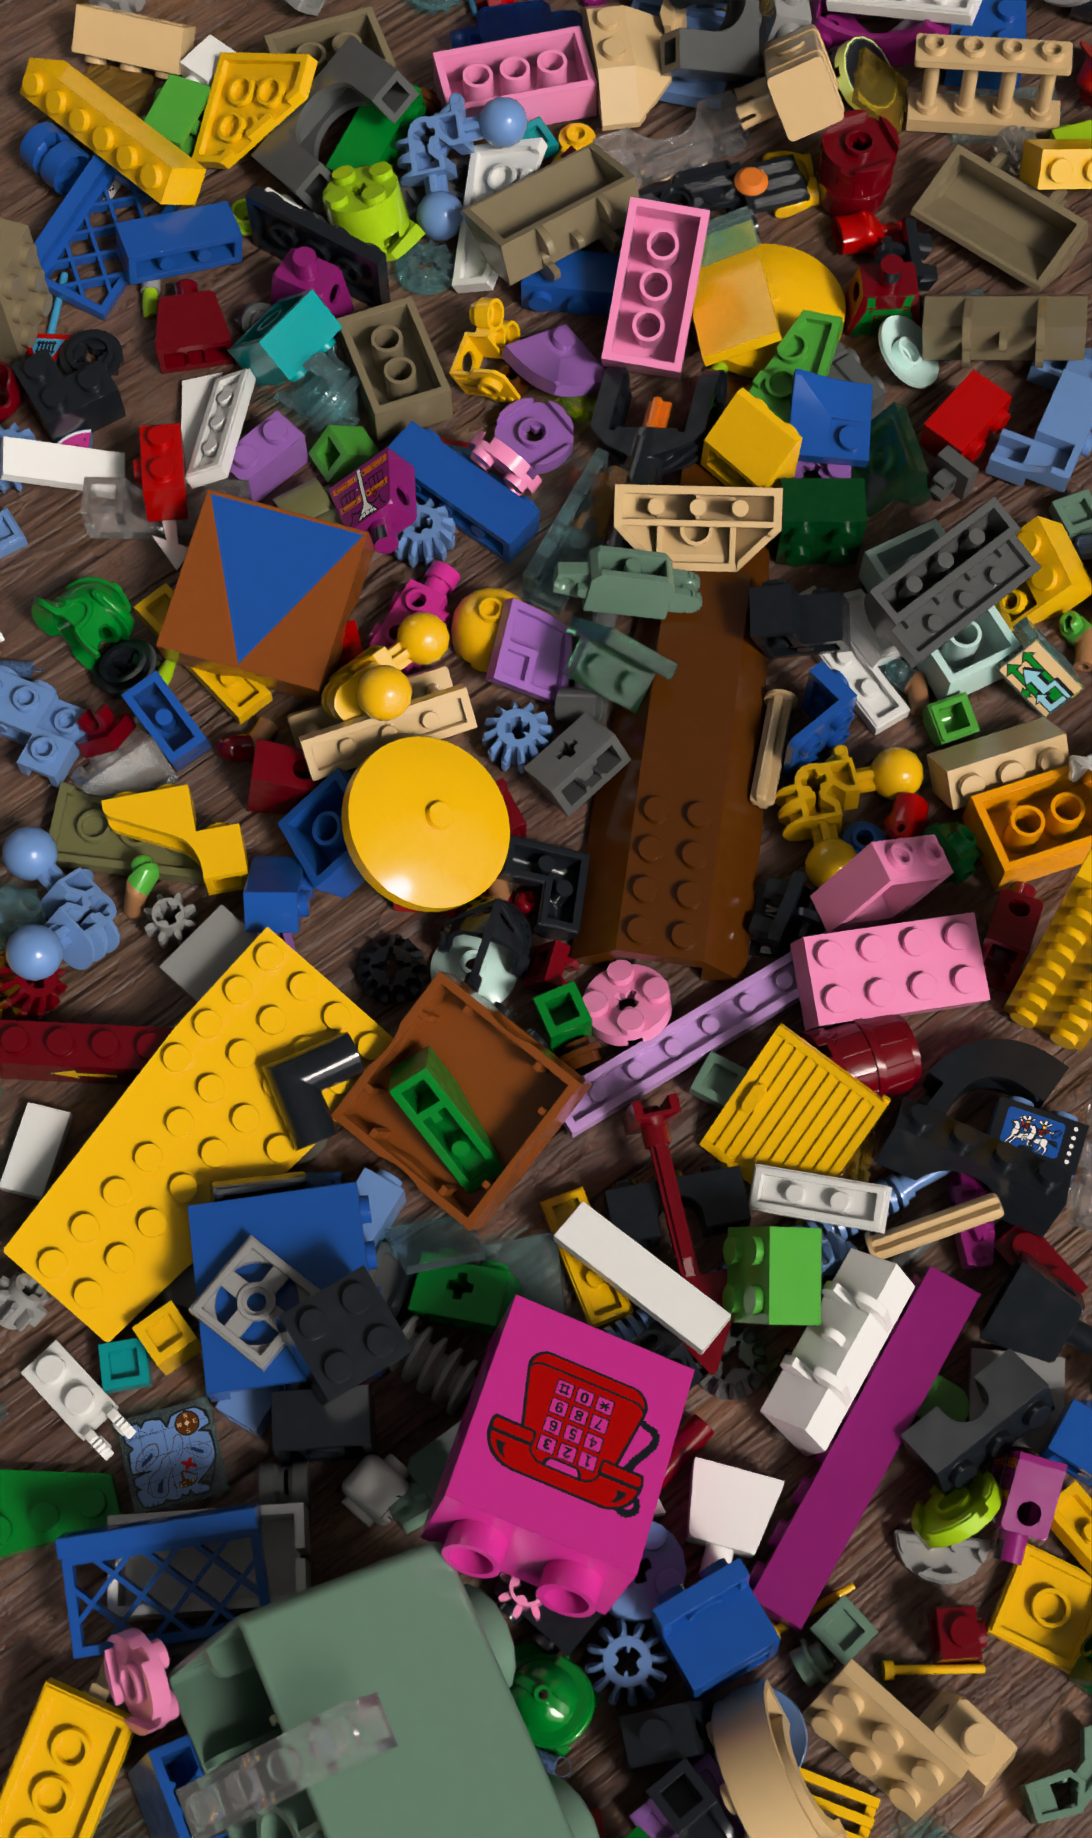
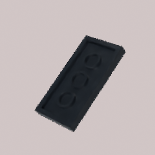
M255 185L247 192L245 199L255 247L282 261L290 249L310 247L315 251L317 258L334 264L341 269L350 297L371 308L391 302L386 253L373 243H365L350 235L344 228L337 225L332 226L317 218L311 211L305 208L300 209L284 201L275 192H267Z

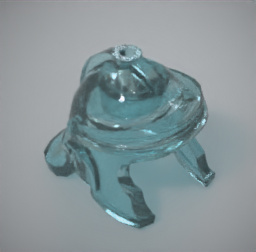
M335 344L326 353H315L303 363L302 366L308 371L291 388L293 393L289 394L285 390H278L273 397L274 400H279L287 407L293 408L301 418L308 420L309 423L305 428H310L314 434L326 429L328 425L355 426L360 421L358 412L359 396L356 389L360 384L359 377L356 375L352 378L350 377L351 369L337 358V345Z

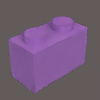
M276 410L238 441L229 476L222 479L223 486L234 496L260 502L309 462L305 435Z

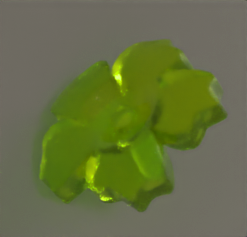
M587 395L578 397L561 396L560 402L566 404L567 415H571L579 423L583 419L591 422L596 406L595 399Z

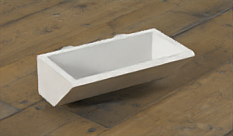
M851 1248L833 1281H827L821 1290L824 1295L821 1301V1326L808 1325L792 1354L785 1355L780 1363L783 1370L760 1412L807 1457L826 1451L915 1288V1285L896 1263Z

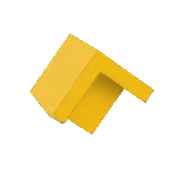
M171 1300L132 1327L149 1355L165 1375H169L202 1351L200 1340Z

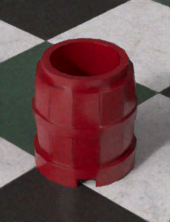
M865 110L846 111L843 113V119L828 126L822 135L821 156L819 157L816 170L820 204L832 217L851 215L860 210H867L875 214L884 203L887 191L891 187L894 172L893 166L896 163L900 140L896 128L888 119L881 115L879 120L873 117H868V111Z
M891 1014L868 1019L859 1018L831 1026L827 1029L814 1028L801 1032L799 1035L881 1097L886 1095L890 1098L911 1089L914 1083H917L921 1078L922 1065L917 1041L910 1026L900 1015Z

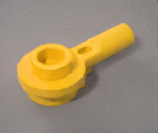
M571 123L561 129L558 136L560 151L550 164L562 159L560 155L570 146L579 150L593 142L596 144V134L593 129L582 123Z

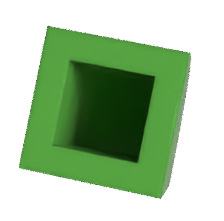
M328 425L308 454L327 483H338L380 453V451L362 426Z

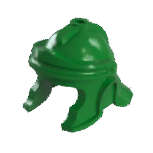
M85 577L74 581L66 587L65 593L54 598V601L35 597L31 607L32 617L38 627L48 635L54 637L60 635L72 647L71 652L77 662L93 674L95 664L100 657L99 647L101 643H117L118 641L128 640L135 625L134 618L129 614L131 612L130 602L122 588L116 582H109L102 578Z
M522 1643L514 1647L516 1669L510 1691L534 1745L564 1757L572 1749L568 1745L581 1737L588 1728L595 1707L597 1708L601 1696L594 1692L585 1672L577 1664L569 1660L568 1655H550L534 1643ZM542 1690L548 1693V1697L545 1700L540 1699L538 1696Z

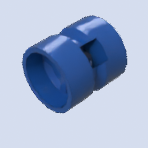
M45 121L34 126L24 136L20 145L19 155L21 160L38 176H41L42 180L59 195L66 196L91 160V157L84 150L71 141L52 122Z

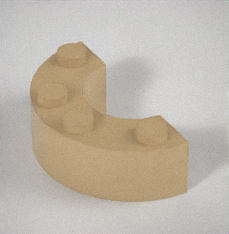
M765 1678L716 1702L713 1706L711 1721L706 1723V1731L715 1748L725 1781L720 1786L723 1802L732 1815L738 1814L746 1830L744 1838H849L839 1818L833 1820L826 1816L807 1788L792 1750L789 1735L790 1722L768 1679Z

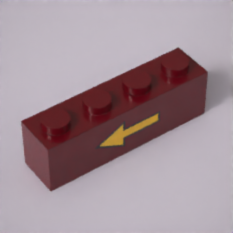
M0 1020V1076L2 1079L131 1085L174 1028Z

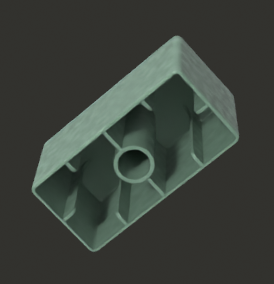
M439 1541L427 1542L239 1615L169 1672L168 1681L170 1689L177 1698L179 1712L229 1838H600L594 1818L582 1797L568 1782L546 1773L512 1696L510 1687L513 1684L516 1669L515 1651L504 1617L495 1602L482 1589L463 1583L458 1571L444 1561L441 1554L444 1544Z

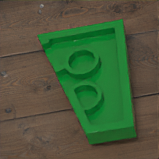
M0 1469V1559L54 1544L55 1539L65 1532L108 1526V1516L123 1515L115 1478L112 1474Z

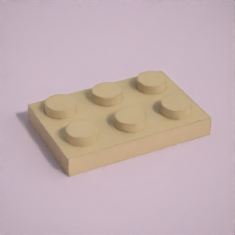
M853 1659L838 1672L802 1713L804 1720L813 1727L818 1736L827 1740L851 1762L856 1771L872 1781L890 1798L891 1802L898 1809L909 1815L915 1822L963 1778L970 1767L965 1760Z

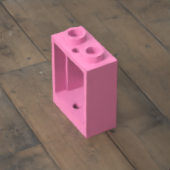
M935 834L874 841L868 844L810 897L827 933L888 925L895 922L954 872Z

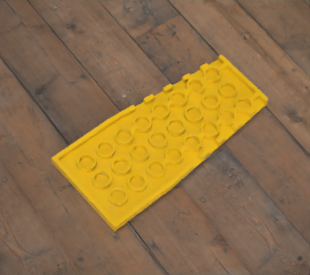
M267 926L175 1026L4 1247V1253L105 1342H110L193 1262L188 1206L211 1203V1181L286 1173L315 1145L313 1144L295 1151L261 1066L347 1031L356 1046L365 1071L368 1065L386 1050L393 1037ZM360 1076L322 1091L331 1115Z

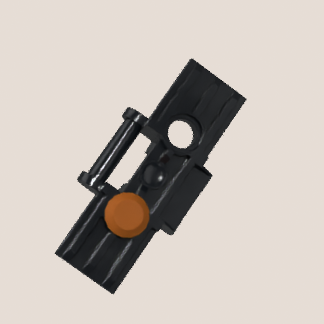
M793 154L740 166L739 162L731 164L728 160L676 172L673 183L638 191L639 198L665 203L681 201L683 206L710 210V212L725 208L728 214L746 206L747 210L729 217L733 222H741L707 230V235L751 220L757 238L759 237V227L755 214L810 200V194Z

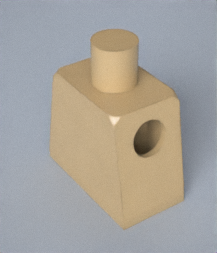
M940 1691L918 1718L970 1765L962 1779L981 1797L986 1794L1012 1762L1018 1749L1001 1730L962 1695Z

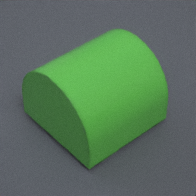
M966 692L928 704L923 708L924 726L935 746H941L980 732Z

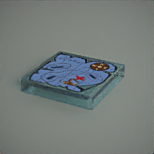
M208 1396L126 1419L137 1431L130 1439L122 1436L117 1431L135 1514L159 1512L231 1491L211 1402Z

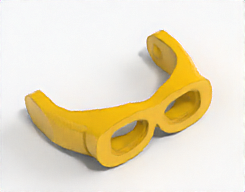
M790 151L767 153L763 156L762 160L765 161L793 154L801 175L808 182L807 189L810 194V200L774 209L777 218L790 217L811 206L819 205V191L816 178L814 177L810 153L802 155Z

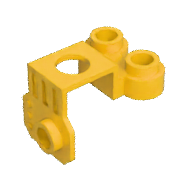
M482 297L478 301H474L469 310L470 321L473 325H476L477 329L475 333H464L449 374L466 395L486 396L497 402L513 403L520 400L521 396L507 377L496 370L480 369L484 357L503 359L501 356L505 345L520 340V328L516 321L504 320V307L500 299ZM467 352L470 353L472 358L470 372L463 371L462 367L463 358Z

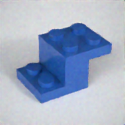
M740 1557L729 1564L725 1558L710 1564L699 1573L702 1578L701 1581L687 1589H684L682 1584L668 1589L656 1598L659 1605L652 1609L653 1628L683 1679V1689L690 1701H702L777 1655L781 1638L749 1586L750 1574Z

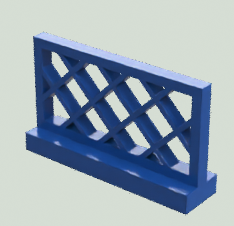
M96 153L34 244L37 246V255L41 268L45 272L49 293L105 321L129 282L125 271L107 275L103 261L119 258L116 248L99 251L95 238L115 234V223H118V219L114 209L135 205L138 217L143 218L145 215L141 204L157 201ZM116 181L128 187L131 196L111 199L108 190L113 182ZM161 204L165 206L161 214L177 211L179 205ZM109 211L113 224L91 227L89 218L93 213ZM90 239L94 253L73 257L70 250L72 243ZM97 262L101 276L80 280L76 266ZM70 268L74 282L58 284L49 278L56 270ZM105 285L108 295L102 305L86 298L85 289Z
M260 1502L65 1532L56 1538L57 1559H61L73 1658L104 1654V1650L114 1647V1643L107 1640L85 1644L82 1623L92 1609H95L116 1625L110 1634L111 1636L119 1633L120 1630L124 1631L133 1628L127 1621L143 1600L166 1617L156 1633L146 1634L149 1641L159 1638L163 1644L212 1637L237 1617L226 1605L241 1584L259 1597L260 1607L270 1604L271 1597L261 1530L262 1515ZM251 1537L253 1560L242 1574L219 1557V1555L230 1540ZM222 1542L215 1552L205 1546V1544ZM194 1547L209 1559L194 1581H191L170 1565V1562L181 1548ZM172 1550L165 1560L155 1553ZM144 1555L160 1567L144 1589L120 1572L131 1556ZM122 1558L116 1568L105 1561ZM95 1563L110 1575L94 1597L77 1585L75 1565ZM213 1563L237 1580L221 1603L198 1586V1583ZM254 1567L257 1585L247 1578ZM164 1571L188 1588L172 1611L148 1593ZM114 1579L138 1596L123 1618H120L99 1602ZM192 1592L216 1610L205 1625L192 1627L176 1615ZM79 1598L88 1604L82 1614ZM220 1613L230 1620L213 1624ZM170 1622L180 1628L163 1632Z

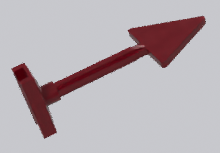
M677 1093L667 1095L660 1107L656 1105L643 1108L641 1101L632 1102L622 1117L625 1134L627 1136L641 1133L644 1147L650 1151L679 1275L724 1309L722 1297L724 1288L727 1285V1269L701 1274L698 1270L668 1146L672 1143L668 1127L681 1112ZM731 1322L726 1324L702 1355L683 1342L690 1355L709 1375L717 1373Z

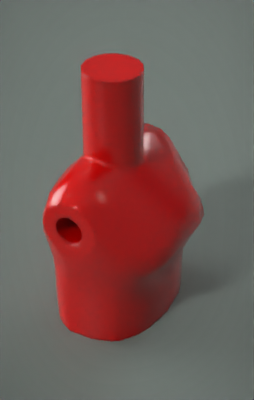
M860 210L851 215L835 216L832 220L833 239L840 255H872L874 249L882 244V238L896 234L902 227L901 221L880 223L877 216L867 210Z
M897 793L892 812L884 820V827L891 839L919 836L926 828L929 810L928 803L924 798L914 793Z

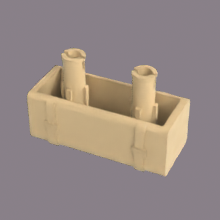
M808 24L766 43L763 46L766 76L734 89L737 100L740 101V105L735 108L739 120L741 119L742 121L741 125L744 131L777 116L778 119H781L788 139L796 141L840 122L844 117V105L838 91L839 84L820 32L814 24Z

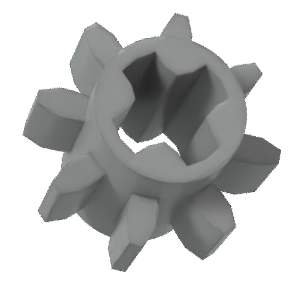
M177 893L174 898H164L159 894L157 895L158 901L154 904L153 908H144L146 918L151 921V923L144 927L149 938L159 934L158 941L162 949H165L168 943H178L181 945L189 933L192 934L197 929L196 923L190 920L198 915L194 904L183 907L184 901L181 893ZM174 917L176 922L169 925L166 920Z
M16 1271L10 1279L5 1276L0 1278V1325L4 1328L18 1329L22 1332L28 1324L36 1327L48 1313L43 1307L50 1299L46 1295V1289L28 1273L20 1274V1272Z

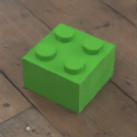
M728 1227V1237L725 1239L723 1246V1256L727 1264V1285L724 1288L722 1300L724 1309L731 1314L729 1322L821 1326L822 1228Z

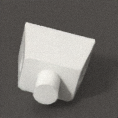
M695 1457L690 1475L686 1541L705 1547L699 1573L710 1564L722 1558H725L728 1564L732 1562L733 1555L746 1559L753 1558L783 1489V1480Z

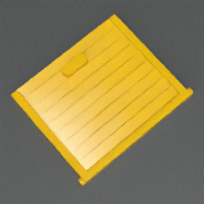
M781 1023L699 1145L721 1162L727 1163L728 1167L740 1165L743 1179L751 1185L755 1164L838 1177L885 1111L891 1099L886 1095L881 1097ZM795 1218V1224L799 1223L803 1226L802 1222L804 1220Z

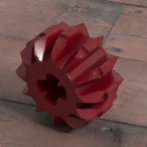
M6 951L0 955V994L3 998L0 1003V1009H7L13 1006L14 1018H22L28 1014L31 1019H37L43 1016L45 1011L55 1009L60 1003L58 997L64 994L68 988L58 980L65 975L67 969L58 968L50 977L39 981L29 980L30 984H28L26 979L12 972L6 960Z

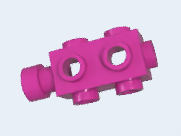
M433 561L424 575L426 580L424 584L410 579L403 591L398 590L394 594L389 605V614L383 623L379 622L374 626L370 633L368 644L370 646H385L388 649L396 643L394 639L397 636L398 627L403 620L416 612L428 611L433 613L448 628L451 614L448 613L449 608L446 594H451L461 579L459 573L442 561ZM410 663L401 672L408 676L414 667L422 669L425 665Z

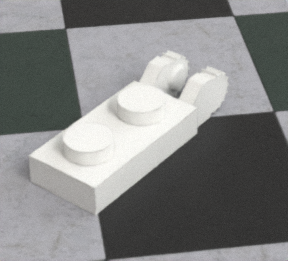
M57 1340L21 1372L83 1441L86 1439L106 1461L114 1452L111 1450V1445L102 1436H99L95 1430L107 1418L113 1422L112 1426L128 1439L137 1432L117 1411L119 1406Z

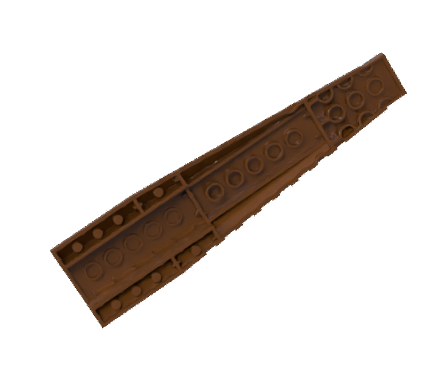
M695 375V383H694L693 397H694V393H695V389H696V385H697V381H698V377H699V376H697V375ZM727 379L728 393L724 410L737 391L743 387L749 392L753 383ZM689 412L686 416L683 432H685ZM701 459L690 467L673 472L670 485L726 487L701 465ZM770 541L737 572L691 571L700 577V588H698L697 592L702 596L703 603L697 612L687 614L686 612H667L665 620L638 617L611 731L616 735L631 761L603 785L595 795L586 852L590 854L580 930L579 935L574 938L571 958L577 960L579 964L608 967L610 963L615 961V956L701 967L700 980L736 985L745 979L750 939L749 926L752 921L763 827V809L751 804L750 794L766 715L764 697L766 694L767 656L750 637L749 588L762 586V582L769 580Z

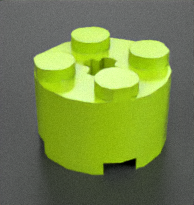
M382 161L372 166L359 168L345 165L332 172L333 180L328 183L323 191V204L330 225L340 226L355 238L365 243H373L380 249L385 247L384 239L391 237L396 232L399 237L404 235L409 226V215L398 177L393 172L391 164Z

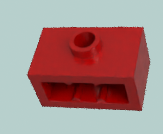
M973 369L923 424L919 445L936 457L949 445L967 460L974 462L985 448V440L992 432L998 435L1009 422L1011 414L1008 413L1012 396Z
M181 423L139 426L141 459H133L135 483L142 484L148 522L189 519L187 480L185 479L186 463Z

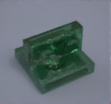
M893 402L871 420L869 462L867 466H851V478L865 479L867 517H873L893 500L921 507L932 499L927 485V474L929 471L905 405Z
M573 616L566 632L580 640L562 675L628 711L637 712L655 675L672 680L678 668V664L612 627Z

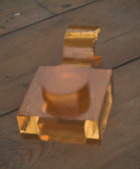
M613 465L605 468L604 473L601 471L597 473L590 488V494L594 496L590 505L592 508L582 511L576 516L574 529L582 530L586 519L592 518L597 524L593 537L599 539L604 536L608 527V517L611 511L614 510L615 484H625L629 471Z

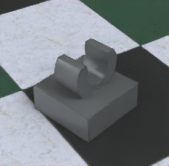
M947 445L937 455L931 475L932 482L935 485L929 489V493L940 502L950 493L963 500L972 491L979 468Z

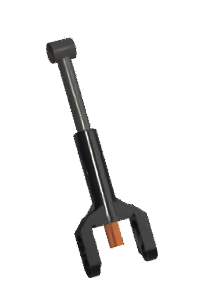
M608 367L606 369L590 426L595 432V436L599 440L602 449L614 464L621 468L622 473L619 484L660 485L663 475L690 467L702 458L704 439L724 410L728 393V380L724 370L706 369L698 377L685 432H679L678 429L667 428L672 403L663 401L662 397H654L653 401H649L642 427H624L632 399L629 372L626 367ZM613 503L602 546L633 549L613 527ZM593 612L574 687H561L556 696L555 718L559 724L572 725L586 711L600 723L604 724L607 716L608 701L605 691L600 690L599 687L618 614Z

